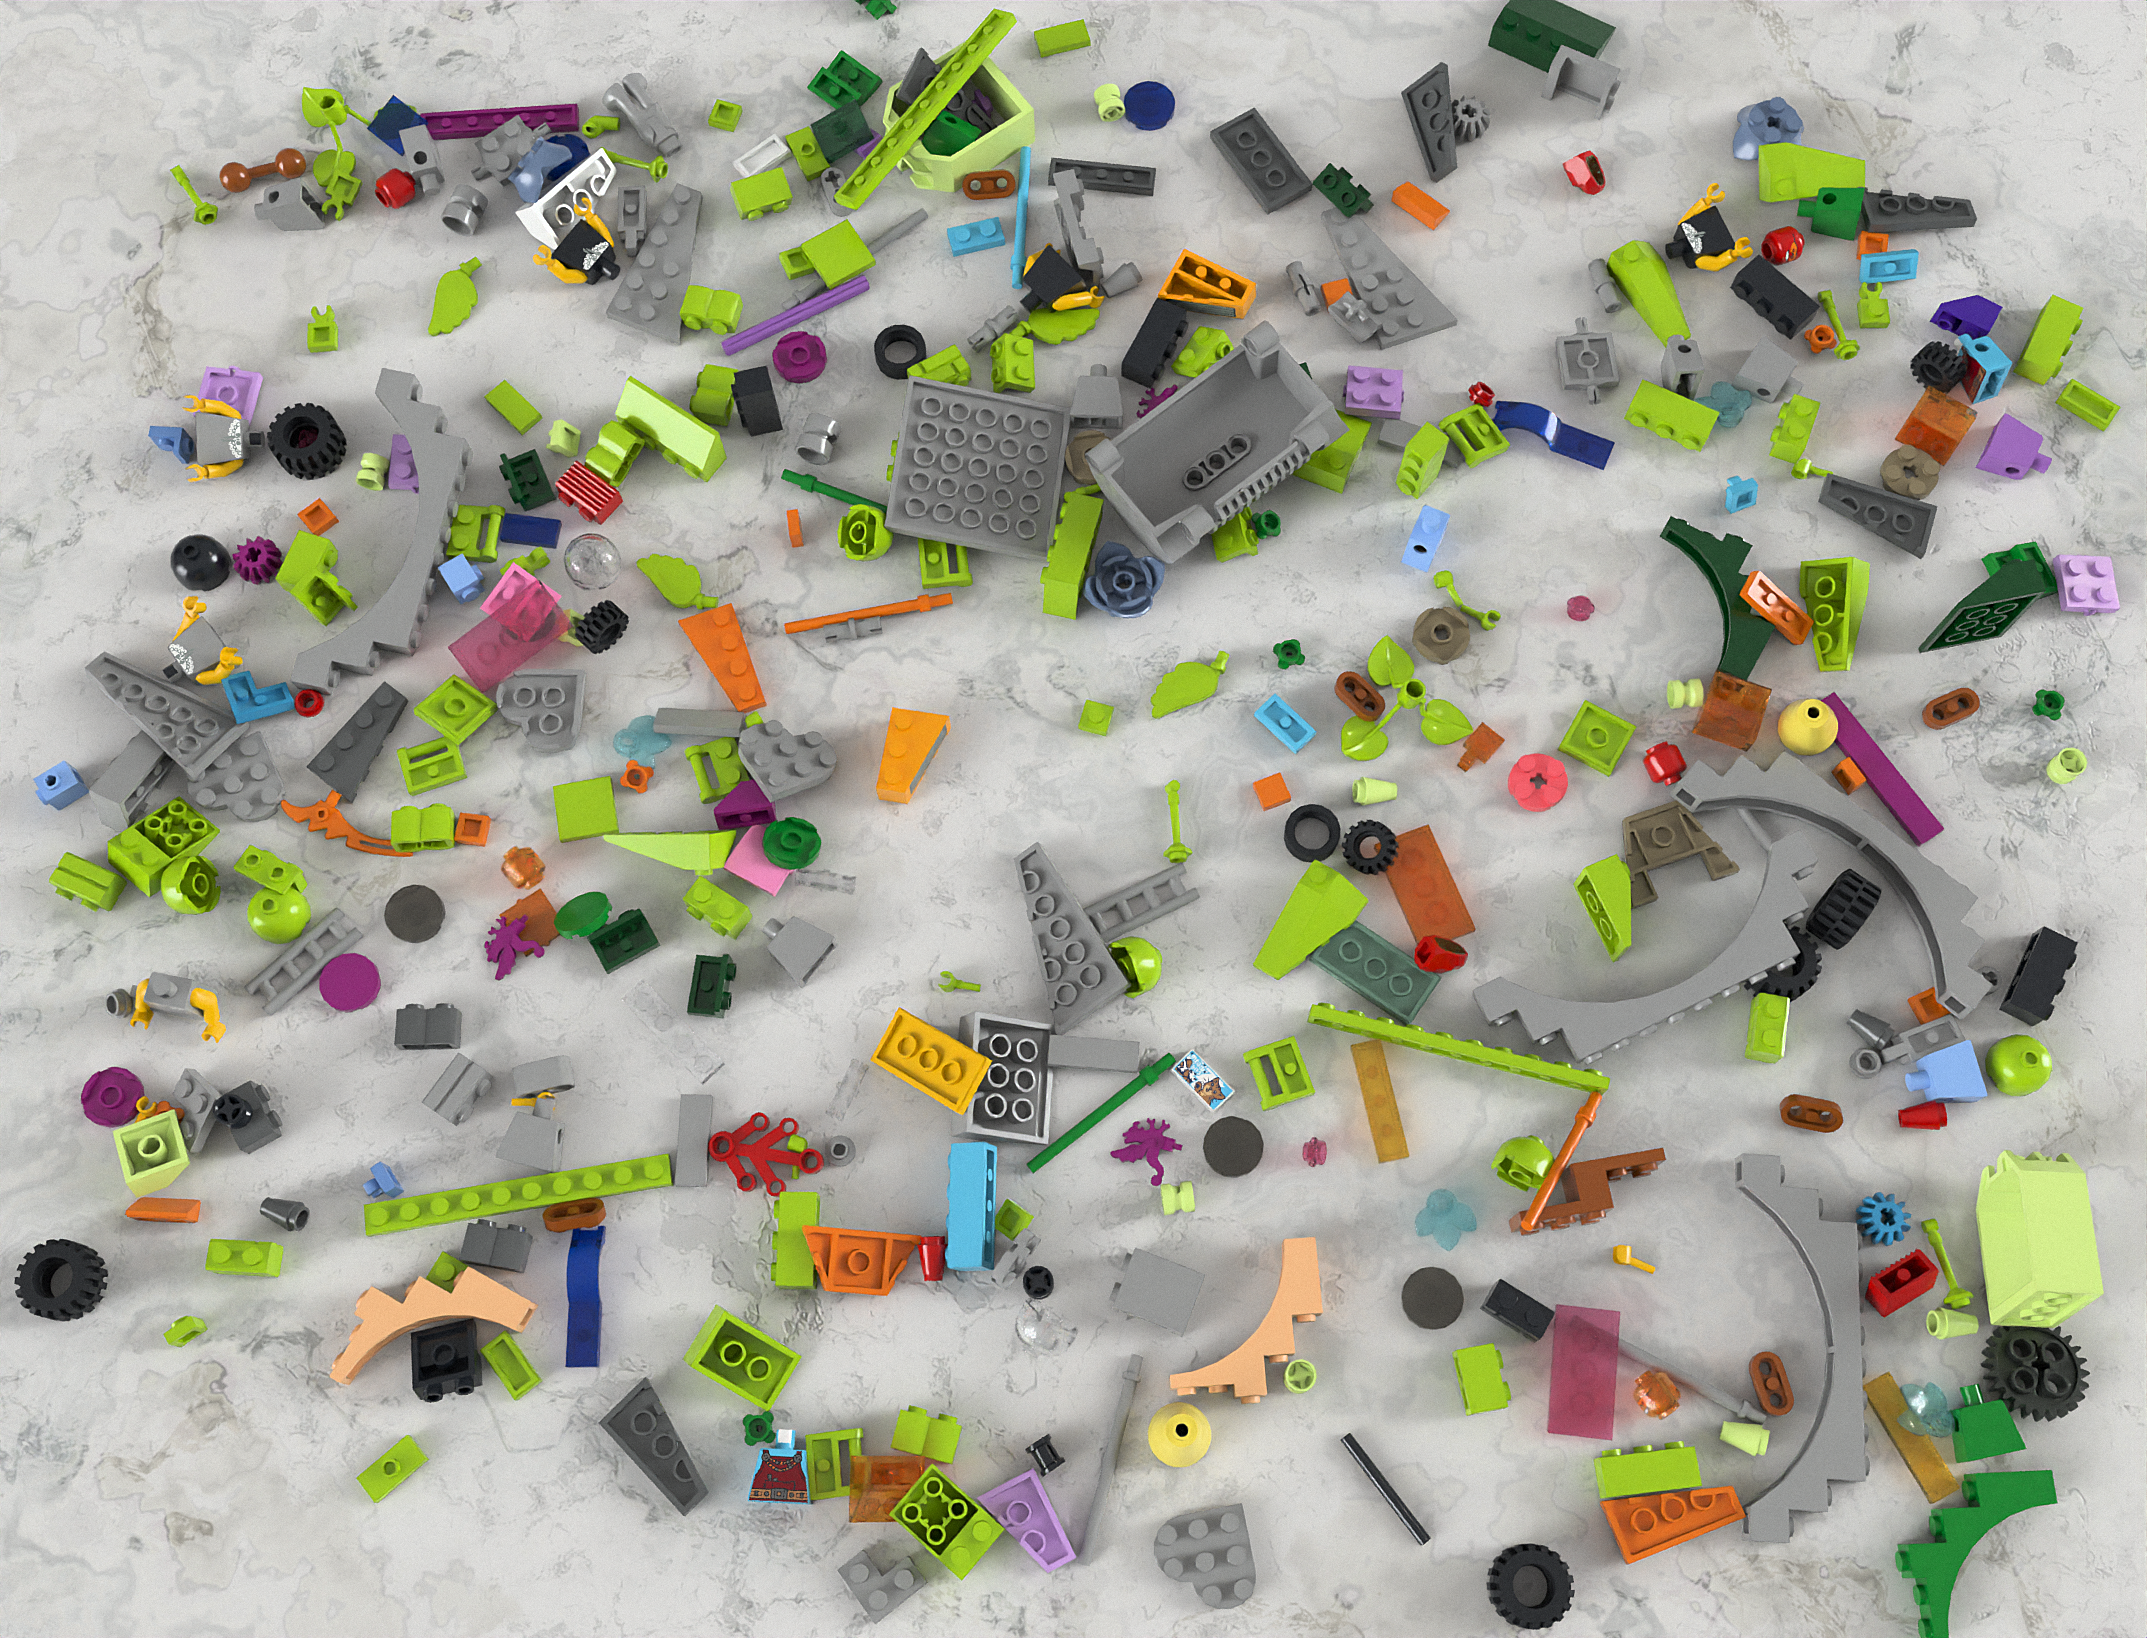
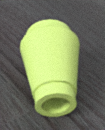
M1361 777L1360 780H1354L1353 801L1364 806L1395 800L1397 797L1396 783Z
M1940 1307L1931 1310L1926 1319L1929 1334L1936 1336L1938 1339L1976 1334L1979 1328L1978 1319L1975 1315Z
M1723 1421L1719 1440L1726 1441V1443L1753 1456H1756V1454L1764 1456L1770 1430L1763 1429L1762 1425Z

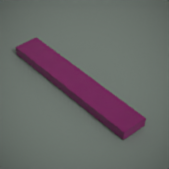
M576 103L420 113V125H426L433 140L485 137L516 115H519L524 124L532 131L546 122L552 131L550 133L579 131V107Z
M1833 692L1821 701L1832 709L1837 718L1838 732L1834 742L1847 758H1851L1866 778L1867 784L1915 844L1920 847L1941 833L1944 827L1837 694Z

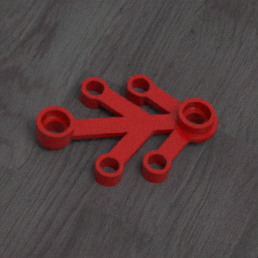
M761 1112L753 1114L750 1121L733 1133L720 1131L710 1138L708 1143L710 1156L719 1162L727 1163L737 1179L738 1188L744 1192L753 1191L757 1186V1179L754 1175L745 1171L737 1156L749 1157L766 1183L767 1192L773 1197H780V1192H786V1184L783 1180L776 1177L767 1161L799 1166L803 1172L810 1175L817 1174L824 1166L822 1154L815 1149H806L799 1154L770 1148L784 1137H791L793 1134L796 1135L798 1133L799 1124L789 1117L784 1118L778 1127L752 1145L740 1142L755 1131L763 1132L768 1129L770 1120ZM759 1117H763L765 1120L762 1127L755 1126V1121ZM793 1122L794 1129L786 1133L784 1130L785 1124ZM722 1142H728L729 1144L726 1152H720L719 1146ZM816 1157V1166L809 1168L807 1165L808 1159ZM750 1177L752 1180L751 1185L744 1188L742 1186L743 1179ZM775 1182L781 1184V1189L777 1193H773L771 1190Z

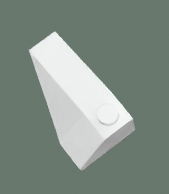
M599 148L543 189L539 194L537 203L527 202L515 213L532 236L555 250L580 219L586 220L585 216H579L575 213L574 205L577 204L582 211H586L587 207L581 200L585 197L590 200L592 204L590 211L594 214L596 204L600 197L604 196L617 169L604 150Z

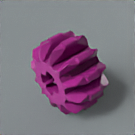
M257 536L254 542L246 538V545H237V549L240 552L232 554L235 561L233 564L234 570L240 574L244 581H251L256 585H259L262 579L269 583V577L271 575L277 576L278 571L276 569L281 568L283 564L280 559L282 557L280 549L276 548L272 540H264L260 536Z

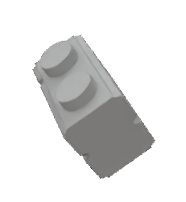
M458 1052L422 1103L457 1126L460 1121L463 1123L471 1116L474 1109L472 1105L476 1099L485 1096L492 1086L490 1080L493 1076Z

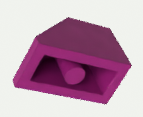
M754 779L741 781L713 809L719 830L768 824L777 820L775 801L770 803Z

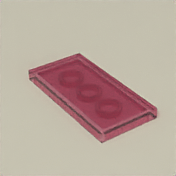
M536 580L448 646V649L479 690L485 693L574 627V625L542 582Z
M1555 1304L1556 1313L1554 1318L1547 1433L1612 1441L1620 1311Z

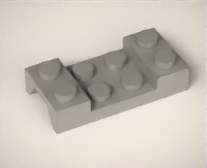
M1074 169L1053 173L1059 198L1054 200V206L1071 267L1084 279L1088 288L1086 291L1090 292L1093 286H1097L1100 290V279L1104 278L1101 265L1104 263L1101 247L1096 248L1094 238L1086 239L1084 227L1079 226L1081 211L1084 210L1082 197L1084 195L1082 180L1076 178Z

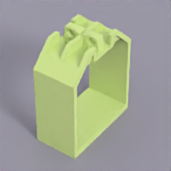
M965 42L933 62L943 69ZM989 56L969 79L981 91L984 97L988 96L992 106L1006 122L951 157L930 154L922 145V142L917 139L896 164L901 172L908 168L914 171L910 175V179L917 188L956 192L962 188L963 179L967 174L975 171L991 170L1021 151V147L1035 142L1034 109ZM902 81L889 88L883 117V124L886 126L885 135L910 107V105L895 97Z
M2004 1150L1997 1158L1996 1174L1994 1166L1991 1165L1982 1170L1976 1204V1217L1991 1325L2055 1328L2104 1294L2086 1174L2069 1153H2061L2056 1158V1161H2052V1157L2043 1156L2040 1152H2032L2025 1158L2014 1155L2011 1150Z

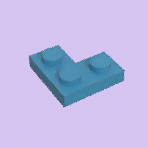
M250 671L229 675L227 678L221 679L237 724L295 709L294 701L286 682L256 689Z

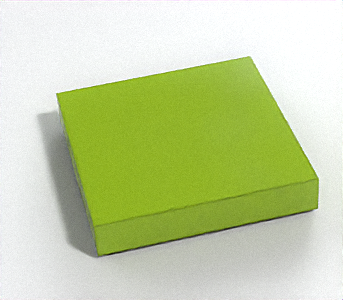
M848 219L801 244L802 250L830 290L876 265L875 258Z
M455 674L414 708L416 716L457 745L462 743L498 711L497 703Z
M1585 700L1557 750L1609 777L1637 726Z
M611 776L553 786L559 840L561 843L619 833Z

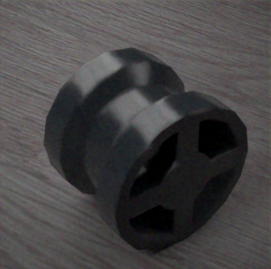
M225 1094L215 1102L213 1114L216 1120L227 1127L240 1129L250 1122L253 1116V1109L251 1104L239 1096ZM239 1109L235 1117H233L235 1111Z
M1043 1266L1029 1268L1023 1277V1287L1026 1294L1035 1300L1047 1298L1054 1288L1052 1273Z

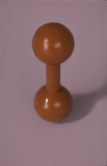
M285 148L278 152L275 162L248 169L241 163H227L222 167L219 178L226 190L240 193L249 187L251 179L278 172L285 178H298L305 172L306 160L298 150Z

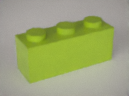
M2052 294L2041 309L2013 373L2043 386L2050 377L2055 378L2063 366V363L2060 362L2061 356L2065 357L2073 344V341L2069 340L2071 334L2075 335L2083 320L2079 319L2083 307Z
M1642 379L1624 419L1630 421L1634 426L1649 429L1662 438H1669L1681 443L1687 449H1695L1701 452L1720 412Z
M1426 422L1406 444L1396 484L1403 493L1412 495L1416 499L1438 477L1450 439L1429 422Z
M780 1192V1200H775L774 1219L779 1220L778 1231H773L772 1248L777 1250V1262H772L771 1281H776L775 1286L779 1289L816 1290L817 1270L802 1231L803 1225L819 1226L820 1196L817 1192Z
M1684 1441L1664 1443L1665 1450L1653 1451L1652 1445L1633 1447L1634 1454L1626 1455L1621 1454V1449L1601 1451L1602 1457L1593 1459L1600 1499L1702 1486L1695 1446L1684 1447Z

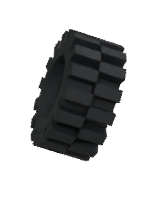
M1932 341L1921 349L1911 360L1910 369L1914 370L1912 372L1913 376H1918L1916 381L1925 384L1923 387L1926 390L1930 387L1932 393L1938 391L1939 395H1943L1944 393H1949L1965 377L1967 371L1964 370L1966 364L1961 363L1963 360L1962 356L1957 357L1955 349L1951 351L1949 350L1950 345L1945 344L1942 346V342L1939 341L1936 343Z
M605 600L604 603L601 601L597 607L593 606L590 608L591 612L589 614L586 612L584 620H580L578 623L580 626L576 627L575 631L577 633H575V637L593 654H597V652L600 654L603 653L604 649L606 651L610 649V645L616 644V639L618 637L621 638L623 636L622 631L627 629L626 625L629 623V617L611 600Z
M1361 820L1357 822L1358 825L1356 827L1352 825L1349 828L1351 832L1344 835L1346 842H1342V848L1345 849V852L1342 853L1344 858L1348 860L1346 862L1363 874L1379 875L1378 872L1380 871L1386 872L1388 870L1386 867L1388 865L1393 866L1395 862L1392 860L1394 857H1398L1399 854L1396 851V848H1399V843L1395 840L1397 838L1396 835L1391 832V829L1378 821L1367 820V822ZM1367 837H1376L1381 844L1380 852L1373 858H1364L1360 852V845Z

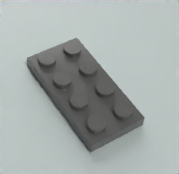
M1255 107L1210 131V139L1267 215L1312 190V182Z

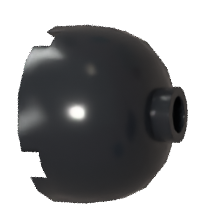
M203 534L189 535L181 539L174 546L171 553V569L177 580L189 590L202 589L204 592L211 591L219 587L228 578L230 573L228 568L231 563V557L227 549L211 536Z

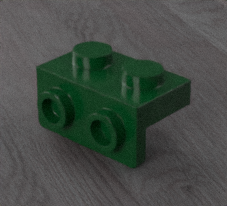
M1329 163L1313 181V185L1347 218H1351L1360 207L1368 213L1374 206L1368 199L1372 194L1361 184L1355 187L1350 182L1353 176L1343 167L1337 170Z
M535 449L508 459L505 453L500 455L503 464L499 468L505 481L510 480L512 488H509L508 491L514 504L520 503L526 512L556 500Z
M631 909L623 912L618 917V920L609 925L604 924L597 931L587 936L607 974L661 946L640 909L635 911Z
M696 954L687 1007L688 1015L724 1019L725 1010H730L732 993L728 992L730 981L735 980L737 970L736 963H733L729 954H723L722 957Z

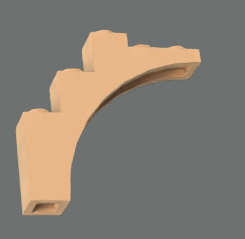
M1315 1237L1283 1240L1282 1269L1277 1293L1267 1316L1256 1332L1237 1350L1220 1361L1196 1371L1170 1375V1391L1177 1390L1178 1396L1195 1395L1196 1389L1209 1388V1393L1228 1392V1386H1233L1234 1399H1241V1404L1260 1403V1397L1267 1395L1264 1358H1269V1363L1288 1362V1356L1295 1354L1292 1318H1297V1323L1315 1322V1316H1320L1323 1313Z
M469 1266L465 1271H461L457 1275L453 1283L454 1290L452 1293L419 1276L417 1281L414 1280L408 1286L404 1295L406 1297L404 1302L371 1286L368 1291L366 1290L361 1294L356 1303L357 1310L354 1314L364 1321L352 1331L349 1337L351 1342L345 1352L340 1353L332 1364L333 1371L329 1377L339 1383L350 1385L363 1366L384 1346L404 1333L429 1323L449 1319L473 1318L500 1323L522 1333L538 1305Z

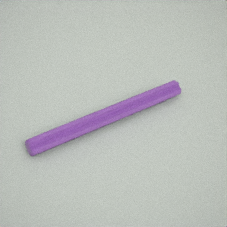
M864 275L856 277L723 340L721 346L725 354L730 356L869 290V282Z

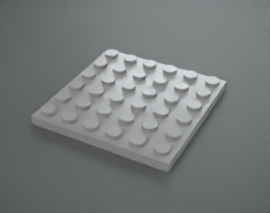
M909 375L884 527L893 533L1047 562L1049 547L1053 545L1071 408Z

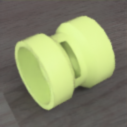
M1105 84L1095 90L1094 99L1095 103L1099 106L1098 112L1102 121L1112 122L1120 119L1125 113V107L1122 100H1120L1118 86L1115 84Z
M365 453L361 460L362 470L358 471L355 481L366 489L380 491L384 487V474L389 470L390 461L378 454Z
M1699 678L1689 679L1684 683L1680 680L1668 682L1667 700L1671 709L1682 708L1684 704L1690 707L1702 706L1704 694L1702 682Z
M2065 748L2048 762L2046 767L2047 775L2055 783L2067 784L2086 769L2087 759L2079 749Z
M1191 1181L1181 1182L1179 1186H1172L1170 1183L1160 1184L1164 1215L1174 1214L1178 1210H1183L1185 1213L1195 1212Z
M1303 1359L1291 1362L1283 1373V1383L1286 1388L1296 1394L1305 1393L1310 1390L1317 1378L1314 1366L1309 1361Z

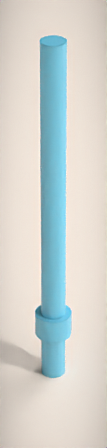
M1027 146L1021 147L1015 244L1014 255L1011 256L1010 268L1013 270L1012 287L1014 289H1021L1023 287V271L1027 263L1025 239L1031 148Z

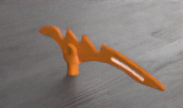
M331 790L325 802L319 800L316 804L308 807H296L286 800L281 801L283 811L295 822L300 823L310 819L308 826L310 832L327 829L325 839L327 840L347 836L345 845L352 849L385 856H413V852H396L395 849H381L361 844L360 842L363 840L374 844L392 846L391 840L369 837L353 828L343 818L340 811L335 808L342 795L334 790Z

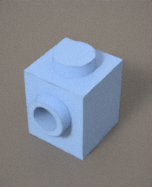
M463 554L438 567L460 604L475 600L480 593L485 591L480 583L485 578L476 564L473 566L469 565Z
M65 760L33 779L39 788L35 792L44 805L50 804L59 811L89 793L78 771Z

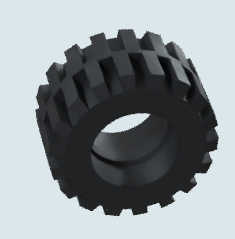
M297 403L295 408L291 409L289 406L284 408L285 412L282 415L278 413L275 416L276 422L270 423L269 428L271 432H267V439L270 441L268 446L281 466L290 475L294 474L299 479L305 476L307 480H314V476L322 478L325 477V472L329 471L332 473L335 470L334 466L336 464L340 465L343 461L340 456H345L346 449L344 446L347 445L346 439L343 436L344 433L329 411H325L322 406L317 405L315 407L313 403H306L305 406ZM318 434L317 439L310 446L296 448L304 437Z
M1852 869L1845 870L1836 878L1817 903L1807 919L1805 929L1836 950L1844 947L1859 931L1880 899L1881 889Z
M1784 923L1800 951L1799 955L1794 958L1796 963L1792 965V977H1781L1769 970L1766 972L1767 978L1751 985L1750 981H1747L1744 985L1747 991L1750 988L1755 991L1752 996L1756 997L1759 993H1767L1788 997L1790 1002L1802 996L1818 980L1817 975L1821 973L1822 966L1818 965L1822 960L1821 953L1816 954L1815 950L1819 947L1816 942L1811 944L1808 940L1811 936L1807 932L1802 935L1799 933V927L1794 925L1789 929L1787 923Z
M51 1239L46 1241V1245L39 1243L34 1247V1253L27 1252L23 1257L27 1261L24 1265L19 1264L17 1271H21L20 1277H15L14 1284L19 1285L20 1288L15 1290L17 1297L23 1298L20 1304L24 1308L30 1309V1313L51 1320L70 1321L71 1318H82L83 1311L90 1313L95 1309L92 1304L95 1301L100 1303L103 1296L99 1294L101 1289L106 1290L108 1283L103 1282V1278L108 1277V1271L101 1268L105 1262L103 1258L97 1256L98 1252L94 1249L67 1239H59V1241ZM69 1263L73 1272L72 1282L63 1294L54 1297L51 1291L52 1277L61 1266Z
M1536 1544L1514 1545L1503 1550L1500 1556H1496L1493 1560V1567L1489 1568L1487 1575L1490 1576V1580L1486 1582L1487 1590H1490L1491 1594L1489 1600L1497 1608L1495 1611L1498 1615L1504 1617L1506 1622L1511 1625L1532 1630L1549 1628L1553 1626L1554 1622H1560L1564 1618L1563 1613L1569 1611L1572 1606L1569 1601L1570 1597H1574L1575 1590H1571V1583H1574L1573 1575L1568 1574V1564L1562 1562L1560 1555L1556 1551H1550L1549 1547ZM1524 1566L1538 1568L1543 1573L1547 1582V1593L1544 1600L1534 1607L1525 1606L1520 1603L1513 1590L1514 1577L1517 1571Z

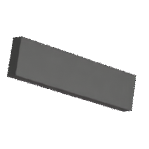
M1051 157L1048 177L1049 186H1055L1053 173L1074 169L1076 178L1082 180L1084 189L1153 196L1156 168Z

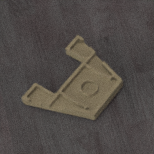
M1677 800L1625 817L1622 821L1625 859L1630 870L1631 910L1655 902L1659 898L1647 873L1651 870L1700 854L1712 881L1728 877L1740 871L1739 866L1734 861H1730L1722 852L1723 848L1716 841L1713 842L1702 830L1704 827Z

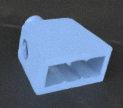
M1424 505L1410 535L1401 562L1428 572L1447 529L1450 515ZM1418 545H1421L1425 547L1427 551L1420 552L1416 548H1418Z
M1971 1040L1963 1041L1924 1056L1916 1061L1918 1072L1905 1075L1908 1090L1912 1092L1924 1089L1927 1101L1935 1100L1936 1103H1972L1988 1096Z

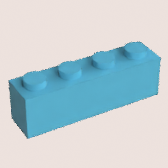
M987 1142L951 1144V1153L948 1155L950 1183L947 1186V1198L949 1200V1214L946 1217L948 1246L945 1249L947 1268L957 1271L994 1270L997 1147Z

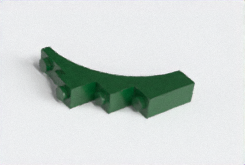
M1670 516L1660 537L1680 549L1700 569L1718 600L1722 615L1724 640L1721 659L1713 679L1739 692L1750 676L1775 628V625L1769 623L1764 617L1751 614L1752 606L1739 595L1749 575H1742L1738 572L1753 545L1747 543L1742 537L1726 533L1723 540L1720 541L1713 534L1700 531L1690 526L1687 521Z

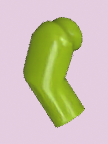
M595 115L582 126V132L587 138H596L605 130L619 131L621 121L619 117Z

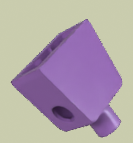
M2005 413L1995 425L1975 468L2014 480H2021L2030 468L2044 474L2050 466L2052 458L2038 453L2043 442L2042 435Z

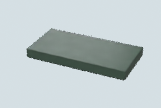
M1357 920L1346 930L1342 929L1329 939L1330 942L1325 946H1319L1315 949L1309 958L1310 962L1405 1026L1412 1023L1442 978L1434 972L1421 970L1412 957Z

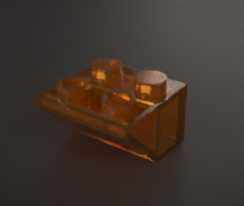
M1928 385L1896 435L1895 440L1904 445H1912L1925 451L1939 464L1945 466L1975 421L1978 412Z
M1716 670L1703 698V704L1699 707L1691 733L1747 752L1757 739L1772 689Z
M851 1455L849 1522H897L889 1513L925 1472V1456Z

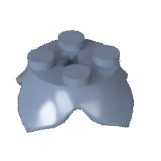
M1774 97L1771 100L1748 105L1739 111L1737 121L1741 123V126L1735 133L1733 140L1734 158L1748 161L1757 160L1759 158V145L1788 142L1802 146L1801 133L1804 131L1803 122L1796 110L1788 105L1783 98Z
M540 136L531 147L534 152L530 150L520 159L518 165L522 168L520 169L517 166L507 179L516 186L524 203L538 202L544 178L550 170L572 158L568 147L550 143Z
M1107 541L1097 554L1094 575L1087 577L1084 581L1083 595L1093 606L1107 611L1112 617H1141L1151 609L1153 597L1164 581L1165 563L1152 556L1135 558L1130 549L1124 545ZM1120 583H1125V586L1129 585L1127 589L1119 588Z

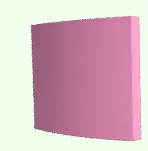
M513 562L480 609L529 642L562 596Z
M754 825L737 844L723 868L725 871L775 897L788 874L792 875L794 870L780 868L768 860L762 847L766 827Z

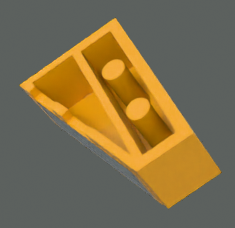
M1183 249L1159 291L1158 298L1189 312L1244 319L1256 298V283Z
M892 707L876 785L879 800L908 804L931 760L937 754L938 748L951 729L949 716Z

